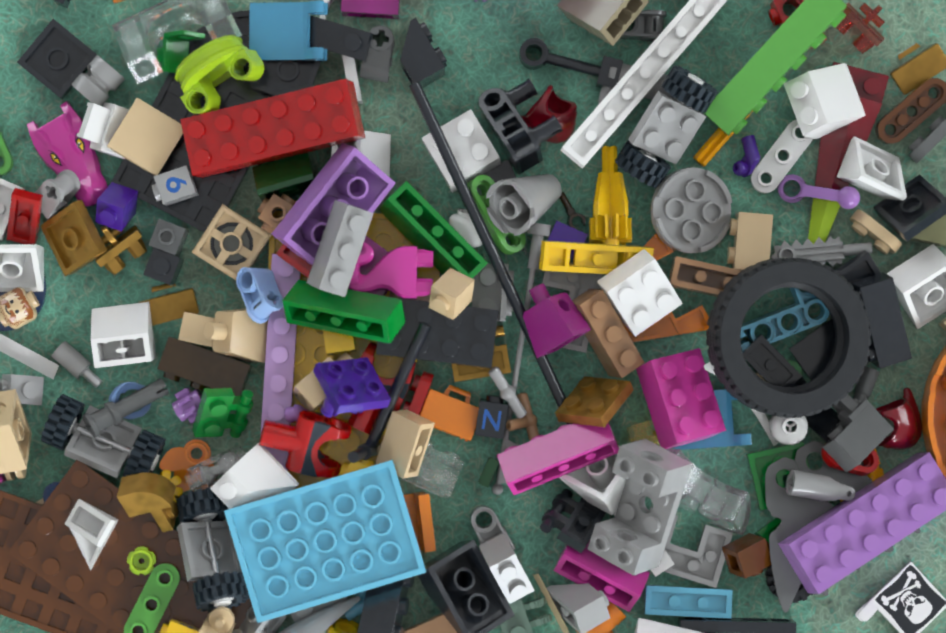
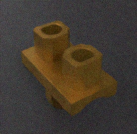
M103 225L101 230L104 236L101 239L104 245L108 242L111 243L106 246L107 251L97 257L95 261L100 267L105 266L108 271L116 275L126 266L118 255L122 251L128 249L135 259L143 255L147 248L137 226L134 225L116 238L124 230H110L107 226Z

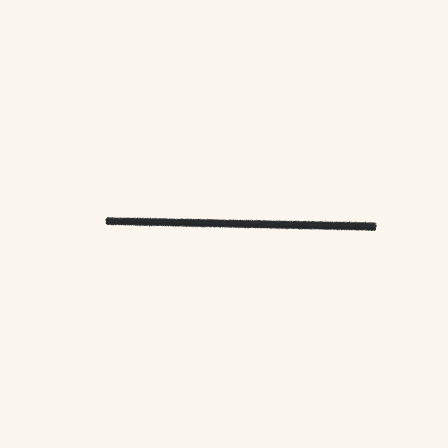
M420 81L409 85L410 90L559 408L566 399L564 391L547 355L539 358L535 355L523 319V313L526 311Z

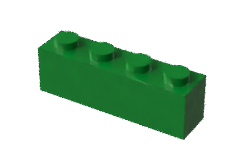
M407 181L379 209L414 246H417L418 249L433 251V265L442 274L449 268H452L473 279L488 264Z
M298 280L282 300L287 323L389 344L405 324L402 299L350 289L347 290L346 296L343 297L320 290L308 284L307 281Z

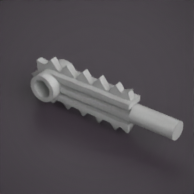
M829 236L825 243L818 237L814 244L807 238L803 245L795 239L790 246L784 240L781 246H774L775 253L770 258L810 259L820 262L822 265L827 261L834 267L836 263L842 265V260L845 259L844 256L858 255L864 250L871 254L872 243L843 245L839 237L833 239Z

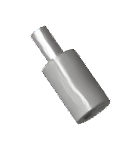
M67 341L60 344L53 352L51 357L76 379L83 376L95 388L102 383L103 380L89 369L91 362Z

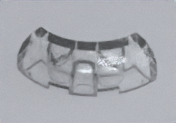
M667 449L692 463L680 449ZM692 463L679 507L692 515L697 510L704 517L711 519L710 524L743 535L750 518L751 499L747 491L734 488L713 478Z

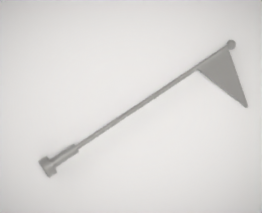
M535 223L527 231V233L533 235L527 268H530L524 303L526 311L530 308L531 295L529 290L533 288L535 270H539L541 240H543L544 236H550L551 225ZM520 328L511 384L515 391L517 389L525 339L522 328ZM509 405L506 421L511 420L513 414ZM506 425L501 453L511 446H519V444L509 440L510 431L507 430ZM500 463L496 484L492 487V492L496 495H500L503 492L501 483H506Z

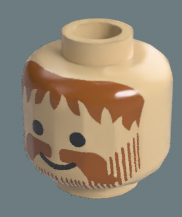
M16 287L0 296V321L4 327L10 326L13 329H18L36 319V307L40 306L33 291L26 292L22 287Z

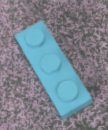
M646 585L644 614L731 619L733 590Z

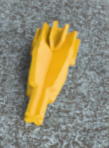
M617 146L602 147V172L598 173L592 209L593 218L590 217L589 243L610 245L632 243V218H628V198L623 173L618 172V165L615 163L618 156Z

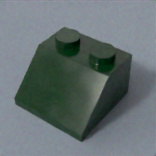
M308 152L252 167L257 194L262 202L266 197L270 199L273 194L281 197L282 194L288 197L303 194L315 179Z

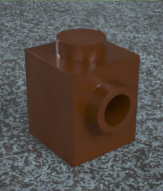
M748 533L722 547L729 572L746 579L750 576H757L764 571L763 569L771 565L769 543L763 537Z

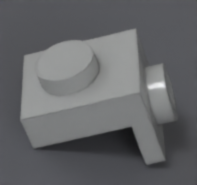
M2 374L0 392L16 389L21 404L42 406L44 377Z

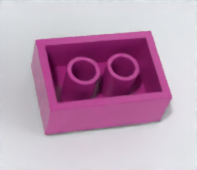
M700 348L650 360L636 368L660 447L664 449L711 438L726 431L708 372L703 366L705 363Z

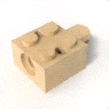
M16 389L1 391L0 474L4 473L7 481L14 480L15 474L18 479L26 478L32 432Z

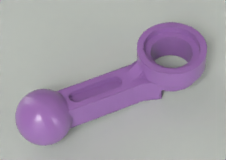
M794 174L785 176L778 185L779 196L788 203H797L804 197L836 201L841 207L852 209L860 201L858 190L852 186H846L840 190L810 186L806 184L803 178ZM791 180L797 181L800 185V192L794 197H789L784 192L785 184Z

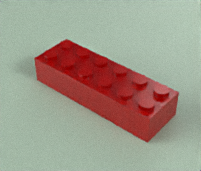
M348 79L180 119L192 176L200 178L366 138L354 83Z

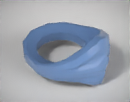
M136 382L121 383L110 394L109 402L115 403L119 401L120 394L132 389L140 390L145 386ZM151 403L124 418L135 419L144 416L149 411Z

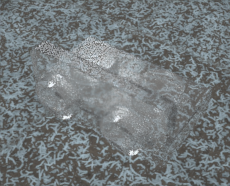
M428 443L418 476L404 479L398 476V478L449 500L464 462L460 460L458 455L449 451L442 453L433 449L434 446Z

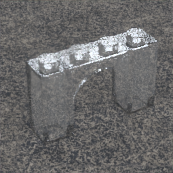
M165 0L113 24L112 27L123 57L136 83H142L163 73L157 57V47L166 32H171L178 27L188 24H199L206 27L212 40L226 35L242 36L227 0Z

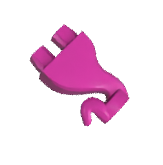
M363 243V251L360 252L349 288L360 292L388 289L403 299H417V297L430 295L433 279L417 278V268H433V251L418 249L417 246L397 247L384 255L370 272L362 275L360 273V266L368 264L374 257L373 248L369 244Z

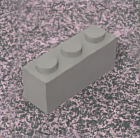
M338 200L334 201L307 280L308 284L323 291L343 297L346 296L374 213Z

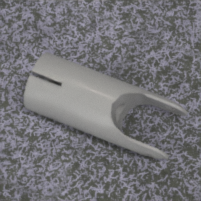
M791 470L786 482V492L791 496L818 501H834L838 499L850 501L855 497L853 487L841 484L826 475Z

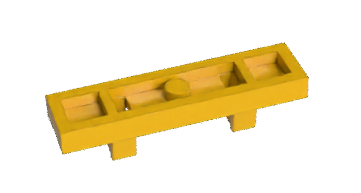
M541 240L539 269L542 271L608 274L643 249L653 256L654 248ZM571 250H574L573 264L570 262Z

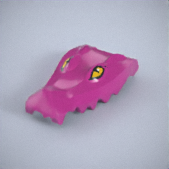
M66 101L60 105L64 114L40 128L34 121L26 125L34 148L42 161L57 175L66 169L73 171L80 181V189L75 194L77 200H82L85 207L94 206L108 185L101 173L96 151L90 148L91 141L77 137L83 119L73 109L70 102Z

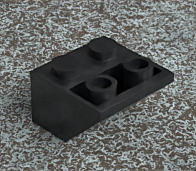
M414 18L410 21L400 62L410 83L414 84L420 81L422 88L445 76L447 60L439 47L434 49L431 45V42H433L432 34L425 22L419 24L417 19Z

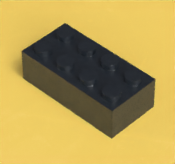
M402 299L405 324L390 344L377 342V355L404 358L422 321L428 323L431 328L416 360L491 369L499 310L467 306L452 320L430 309L429 302Z

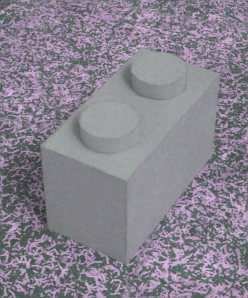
M505 533L479 545L492 574L509 604L535 591Z

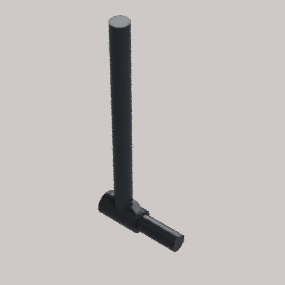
M420 322L388 392L391 398L389 406L381 408L366 443L358 446L356 450L348 454L350 462L356 463L377 455V449L380 445L379 440L431 328L428 323Z

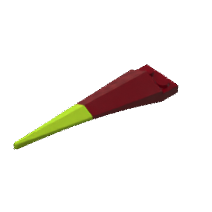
M832 62V66L841 64L837 62ZM847 65L866 116L820 137L814 186L835 190L849 186L848 182L837 178L849 143L854 136L867 142L882 106L889 76ZM813 198L808 239L813 244L818 237L824 243L826 242L840 208L838 202Z

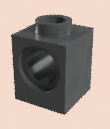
M158 219L149 246L180 257L189 230Z

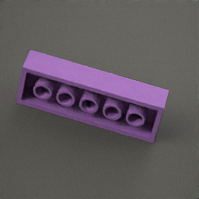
M930 452L916 453L856 492L852 500L842 501L778 543L807 593L820 594L946 511V478Z

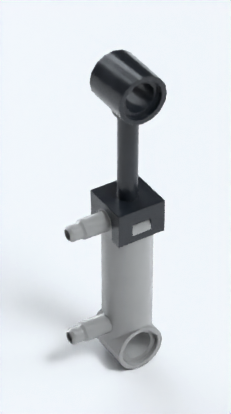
M538 38L527 39L522 44L519 54L521 64L530 70L539 69L547 63L598 77L596 87L601 88L598 105L633 66L623 63V60L607 56L603 57L602 64L599 66L549 53L547 45ZM530 48H537L542 56L539 60L531 61L526 57V51ZM664 74L644 98L653 100L658 91L672 97L662 88V83L667 74Z

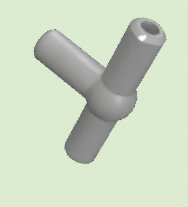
M498 367L491 368L488 374L498 387L501 398L507 401L517 418H523L527 411L516 396L515 388L509 385Z

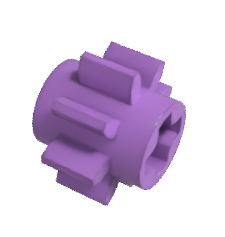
M188 387L175 394L177 401L172 403V407L182 422L188 419L190 423H194L202 394L198 389L191 392Z

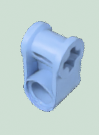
M243 267L239 270L236 284L245 303L247 314L254 322L263 324L269 319L273 311H278L283 307V297L279 292L274 274L270 269Z

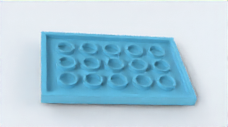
M393 460L224 510L257 623L426 573Z

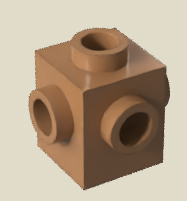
M273 194L270 199L266 197L257 211L260 213L258 219L263 223L261 228L272 235V232L296 201L285 194H282L281 197ZM277 208L283 210V215L280 218L273 217V213Z

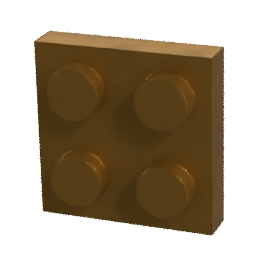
M82 200L71 203L40 225L64 276L74 274L107 251Z
M584 376L557 409L555 415L558 422L605 427L634 389L630 381Z

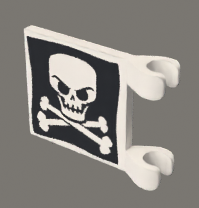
M909 562L855 613V616L859 621L866 622L878 610L898 633H920L946 608V599L912 562Z

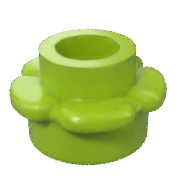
M143 546L137 547L134 552L131 551L127 557L130 571L136 575L151 573L154 569L153 565L156 563L155 554ZM140 558L144 559L143 564L139 563Z

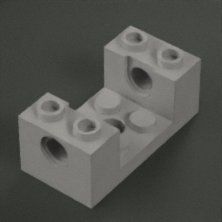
M647 439L621 445L612 472L627 479L615 518L595 524L588 550L633 576L659 567L692 463ZM646 496L653 503L652 511L648 510L645 505Z

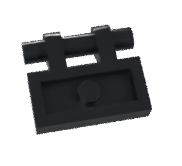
M563 489L553 499L552 508L547 510L542 516L540 529L544 533H549L552 528L556 527L561 531L557 539L582 553L592 537L595 524L602 521L606 512L588 503L583 498H581L579 503L572 499L573 493L569 489ZM562 512L569 513L571 515L569 519L563 516Z

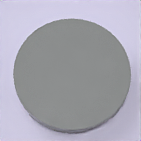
M682 168L667 175L656 188L651 202V220L658 237L671 249L682 253H702L719 244L730 228L731 203L733 202L727 186L716 174L701 168Z

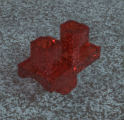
M850 3L846 4L847 7L843 12L847 16L836 28L845 35L855 25L862 34L852 44L863 54L874 45L878 46L885 39L869 23L872 21L878 28L885 23L877 15L883 8L878 5L872 10L864 3L859 8L867 16L864 18Z

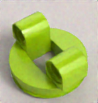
M226 35L214 39L196 49L179 64L176 69L175 80L181 84V90L184 95L180 98L191 113L203 114L219 110L221 99L214 87L230 77L251 82L257 81L262 77L264 73L263 61L256 50L248 49L242 44V38L235 35ZM248 62L249 71L245 74L243 67ZM204 95L206 102L204 107L202 108L200 105V99Z

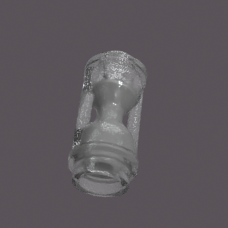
M233 447L218 455L187 468L188 475L184 476L190 491H197L200 488L206 490L207 487H212L219 480H215L217 476L224 475L245 455L241 447L236 449ZM218 461L214 466H211V467L208 466V465H210V464H212V463Z

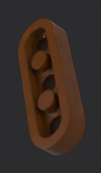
M932 78L919 85L877 122L875 132L878 139L886 144H894L906 137L946 102V83L939 78ZM930 88L936 89L937 95L935 98H931L928 95ZM909 106L915 108L916 112L913 117L907 114ZM888 124L894 127L892 135H888L885 132V127Z

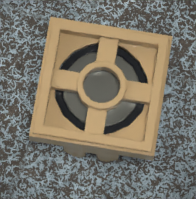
M222 204L192 253L236 280L241 268H251L272 235Z

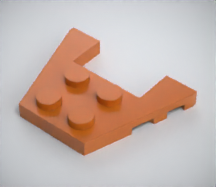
M657 233L643 246L654 248L653 257L656 261L674 252L673 249L663 243ZM703 305L678 318H675L674 314L670 312L637 336H634L624 324L623 326L631 340L639 342L706 331L709 328V325H707L709 316Z

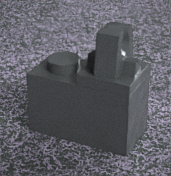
M847 394L844 399H839V403L833 406L838 413L837 416L840 421L828 433L827 436L830 440L823 446L825 451L845 472L857 467L894 429L867 399L860 402Z

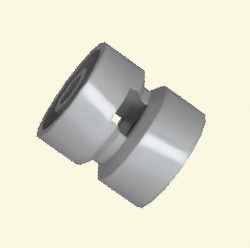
M96 55L87 65L88 72L80 73L71 85L91 103L102 106L109 99V90L115 91L125 78L100 56Z

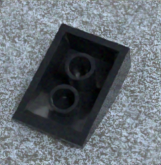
M474 539L461 541L424 564L426 573L418 575L429 597L457 633H488L515 615Z

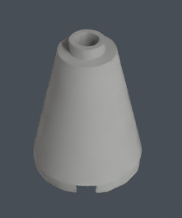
M551 174L499 180L491 185L486 193V199L489 198L490 205L487 208V213L492 223L505 234L510 232L514 234L513 236H518L527 232L560 198L562 193L561 184Z

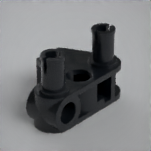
M529 78L509 91L502 88L488 89L481 94L479 102H477L482 115L494 132L518 175L543 161L540 149L542 142L563 132L560 123L554 115L531 128L526 125L516 110L517 105L534 95H538Z

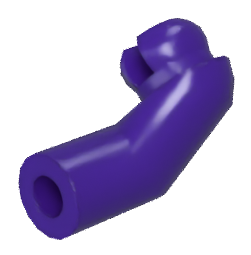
M754 135L745 136L741 139L745 155L741 161L738 160L733 164V172L736 176L747 177L751 175L760 161V154Z

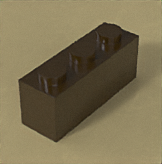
M169 336L157 369L164 371L163 377L179 382L181 377L190 380L191 387L202 391L207 389V387L232 388L235 396H241L252 365Z

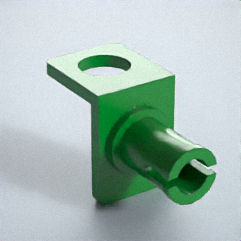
M187 30L166 32L163 37V47H154L151 53H158V55L150 56L154 64L162 65L163 72L175 74L179 64L189 55V41L205 39L206 34Z

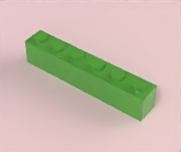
M804 0L715 97L704 114L728 137L732 132L738 135L748 124L745 118L752 111L757 114L768 102L764 97L771 90L777 92L787 81L784 77L791 68L796 71L806 61L807 58L804 54L812 46L816 50L827 38L823 33L831 25L836 28L847 16L843 12L847 5L842 0Z

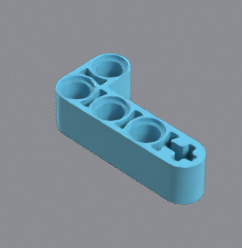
M790 288L795 303L743 323L741 338L748 336L751 342L756 339L754 334L755 328L760 324H765L768 330L765 339L771 344L822 324L829 317V311L813 294L807 291L801 292L797 288ZM813 303H817L821 311L818 317L812 319L808 315V308ZM790 313L794 317V324L791 328L784 329L781 325L782 317ZM747 340L741 341L743 352L749 346V341Z

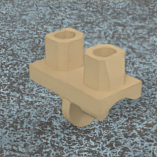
M216 607L207 615L199 633H232L236 625L233 612L227 607Z

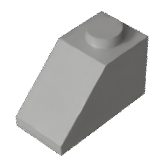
M589 583L550 585L547 587L561 617L577 632L586 633L610 619L607 609L609 601L606 595L601 590L597 591Z

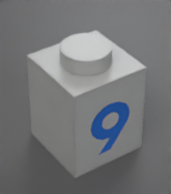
M187 165L154 176L156 184L152 185L154 196L157 201L162 200L165 206L199 195L191 170Z

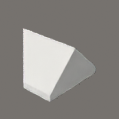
M78 499L65 525L70 528L91 571L118 519Z

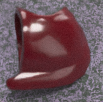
M549 85L538 101L521 117L528 127L534 128L554 115L560 123L563 132L554 135L546 141L557 144L566 141L572 135L576 125L577 105L575 102L560 98L556 95L553 86Z
M904 388L903 398L876 408L884 418H888L894 423L892 434L886 436L879 444V446L895 450L909 449L915 446L921 437L922 422L920 412L910 388Z

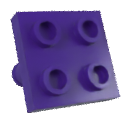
M368 357L316 363L313 372L326 394L320 408L324 416L332 417L333 415L336 417L340 413L348 412L353 414L359 412L360 414L364 410L386 408L389 406L391 398Z

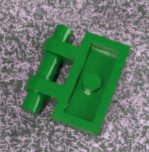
M232 388L204 389L192 428L194 437H222L224 429L231 428L230 436L239 438L246 429L248 423L247 414L253 408V392L244 390L241 396H235ZM230 410H236V414H229Z

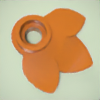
M200 439L190 440L184 447L171 448L160 461V469L174 471V476L177 475L182 480L177 487L182 488L183 492L193 488L197 482L205 487H211L216 479V476H214L210 483L206 484L199 470L201 468L211 469L215 467L210 460L211 449L209 445ZM194 448H199L202 451V456L198 459L193 458L191 455V451Z

